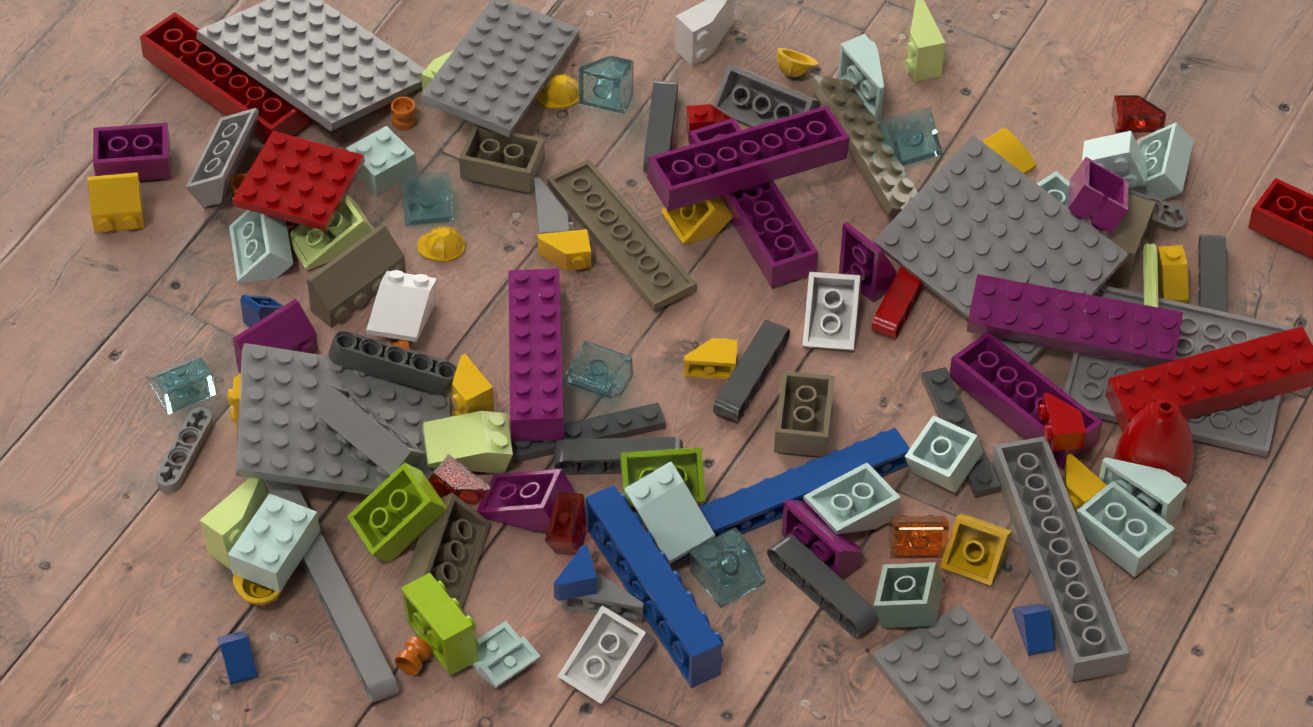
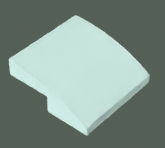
M504 621L477 639L479 643V648H477L478 661L471 664V666L490 685L498 688L539 660L541 656L524 636L520 638L512 627Z

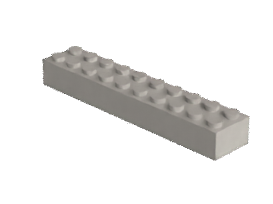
M1044 437L995 445L992 467L1001 485L1003 497L1043 606L1051 612L1053 633L1071 682L1125 672L1129 652L1048 441H1045Z

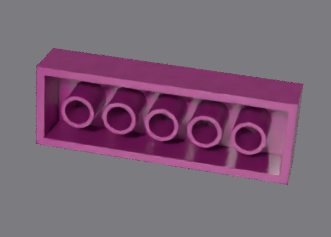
M987 331L951 358L949 373L951 379L1026 440L1044 437V420L1040 421L1038 416V405L1042 404L1043 393H1050L1080 410L1087 431L1084 448L1053 451L1056 464L1062 469L1065 468L1067 455L1071 453L1074 457L1078 458L1099 442L1103 422L990 332Z

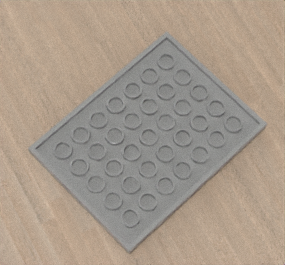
M266 0L197 30L196 39L330 131L393 102L396 98L403 97L422 88L421 74L425 70L422 66L392 48L389 44L383 42L371 32H368L356 24V22L323 2V0Z
M974 135L964 143L873 240V243L887 256L918 278L921 283L967 319L969 318L977 274L1095 295L1128 259V253L1085 220L1075 217L1068 207ZM997 338L1029 364L1046 348L1045 346Z
M1105 285L1094 295L1144 305V294ZM1159 298V308L1183 312L1175 360L1294 328ZM1074 352L1064 392L1097 418L1118 423L1105 396L1109 378L1151 366ZM1281 395L1187 420L1193 440L1267 457Z
M244 343L241 362L235 475L370 495L387 477L376 470L378 465L371 459L366 461L356 453L357 448L351 443L346 445L335 436L337 431L332 427L327 429L315 420L317 415L311 411L327 388L333 385L347 389L424 452L423 422L450 417V393L438 395L334 364L328 356ZM425 454L413 467L424 473L440 498L449 495L450 469L427 467Z

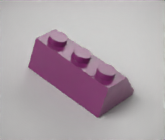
M296 299L233 338L239 373H241L244 343L312 354L318 350L316 331Z
M787 500L784 502L782 535L784 537L789 534L796 537L843 580L861 568L862 551L855 542H851L843 534L836 535L805 501Z

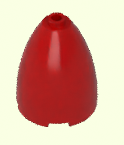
M1161 399L1145 406L1130 420L1122 432L1113 459L1166 470L1173 476L1180 478L1188 486L1194 465V443L1189 423L1182 410L1174 402L1166 399Z

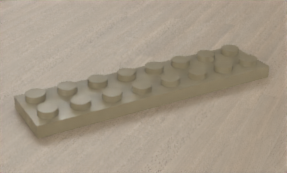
M813 75L809 81L811 88L822 106L828 105L850 137L848 149L887 215L897 216L917 195L918 192L914 187V183L910 180L903 165L895 156L894 150L889 146L883 132L875 123L874 117L869 113L864 105V101L856 92L853 83L846 79L841 80L828 76Z
M589 159L547 178L549 188L582 227L587 229L588 234L654 311L697 290V283Z

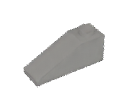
M534 177L538 234L574 231L573 222H568L567 211L539 177Z
M596 571L597 594L562 600V609L596 615L601 606H604L627 621L643 623L644 603Z

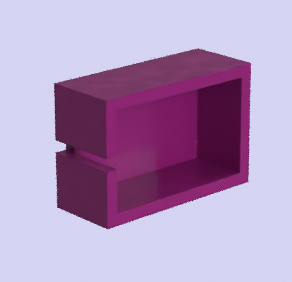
M1086 156L1070 178L1068 209L1079 219L1092 220L1091 224L1097 230H1105L1111 234L1128 211V181Z

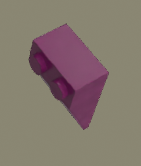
M847 221L843 223L839 274L860 275L861 293L874 303L886 295L897 271L878 246Z
M562 469L494 474L476 512L486 519L534 532L558 530L575 490Z

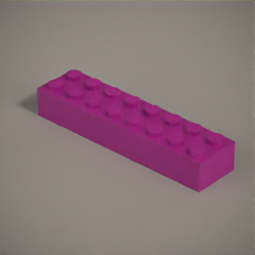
M827 105L648 157L647 179L666 210L672 211L847 159L850 137Z
M732 118L689 132V145L737 132L741 128L736 120ZM774 181L720 196L733 215L731 219L732 224L771 287L807 276L809 272H817L818 251Z
M559 268L508 270L512 442L565 439Z
M977 274L967 332L983 335L988 331L997 338L1152 367L1175 360L1183 312Z

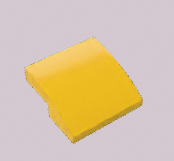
M1003 127L982 141L1025 175L1037 167V163L1028 150L1006 127Z

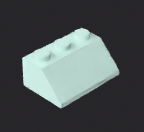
M1176 122L1137 140L1148 163L1147 181L1145 186L1130 188L1129 190L1162 201L1182 193L1194 140Z
M246 210L229 226L238 282L247 283L275 279L293 264L286 220Z

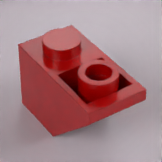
M1043 393L1042 404L1038 405V416L1040 421L1044 420L1045 441L1050 442L1052 452L1084 448L1087 431L1081 411L1050 393Z

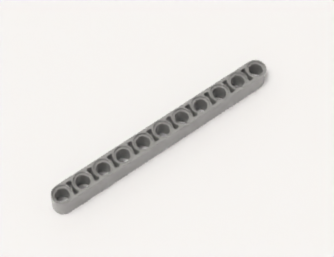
M264 480L267 496L270 493L308 508L297 484ZM320 531L300 562L370 702L374 703L399 693L395 677Z

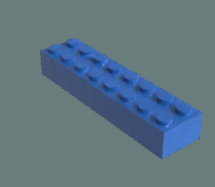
M612 485L585 497L587 532L626 591L644 603V618L689 686L693 688L719 676L721 673V663L723 662L721 651L724 646L720 634L712 630L706 613L699 611L693 594L690 591H686L682 586L681 577L677 571H672L666 554L663 551L659 552L653 535L649 531H645L638 513H633L630 509L626 495L624 493L620 494L616 486Z

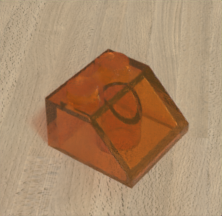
M934 515L890 516L888 531L890 559L943 558L947 544L949 521L945 516Z

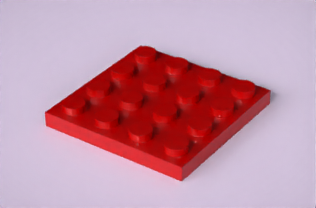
M272 131L233 197V206L326 231L365 162L364 155Z

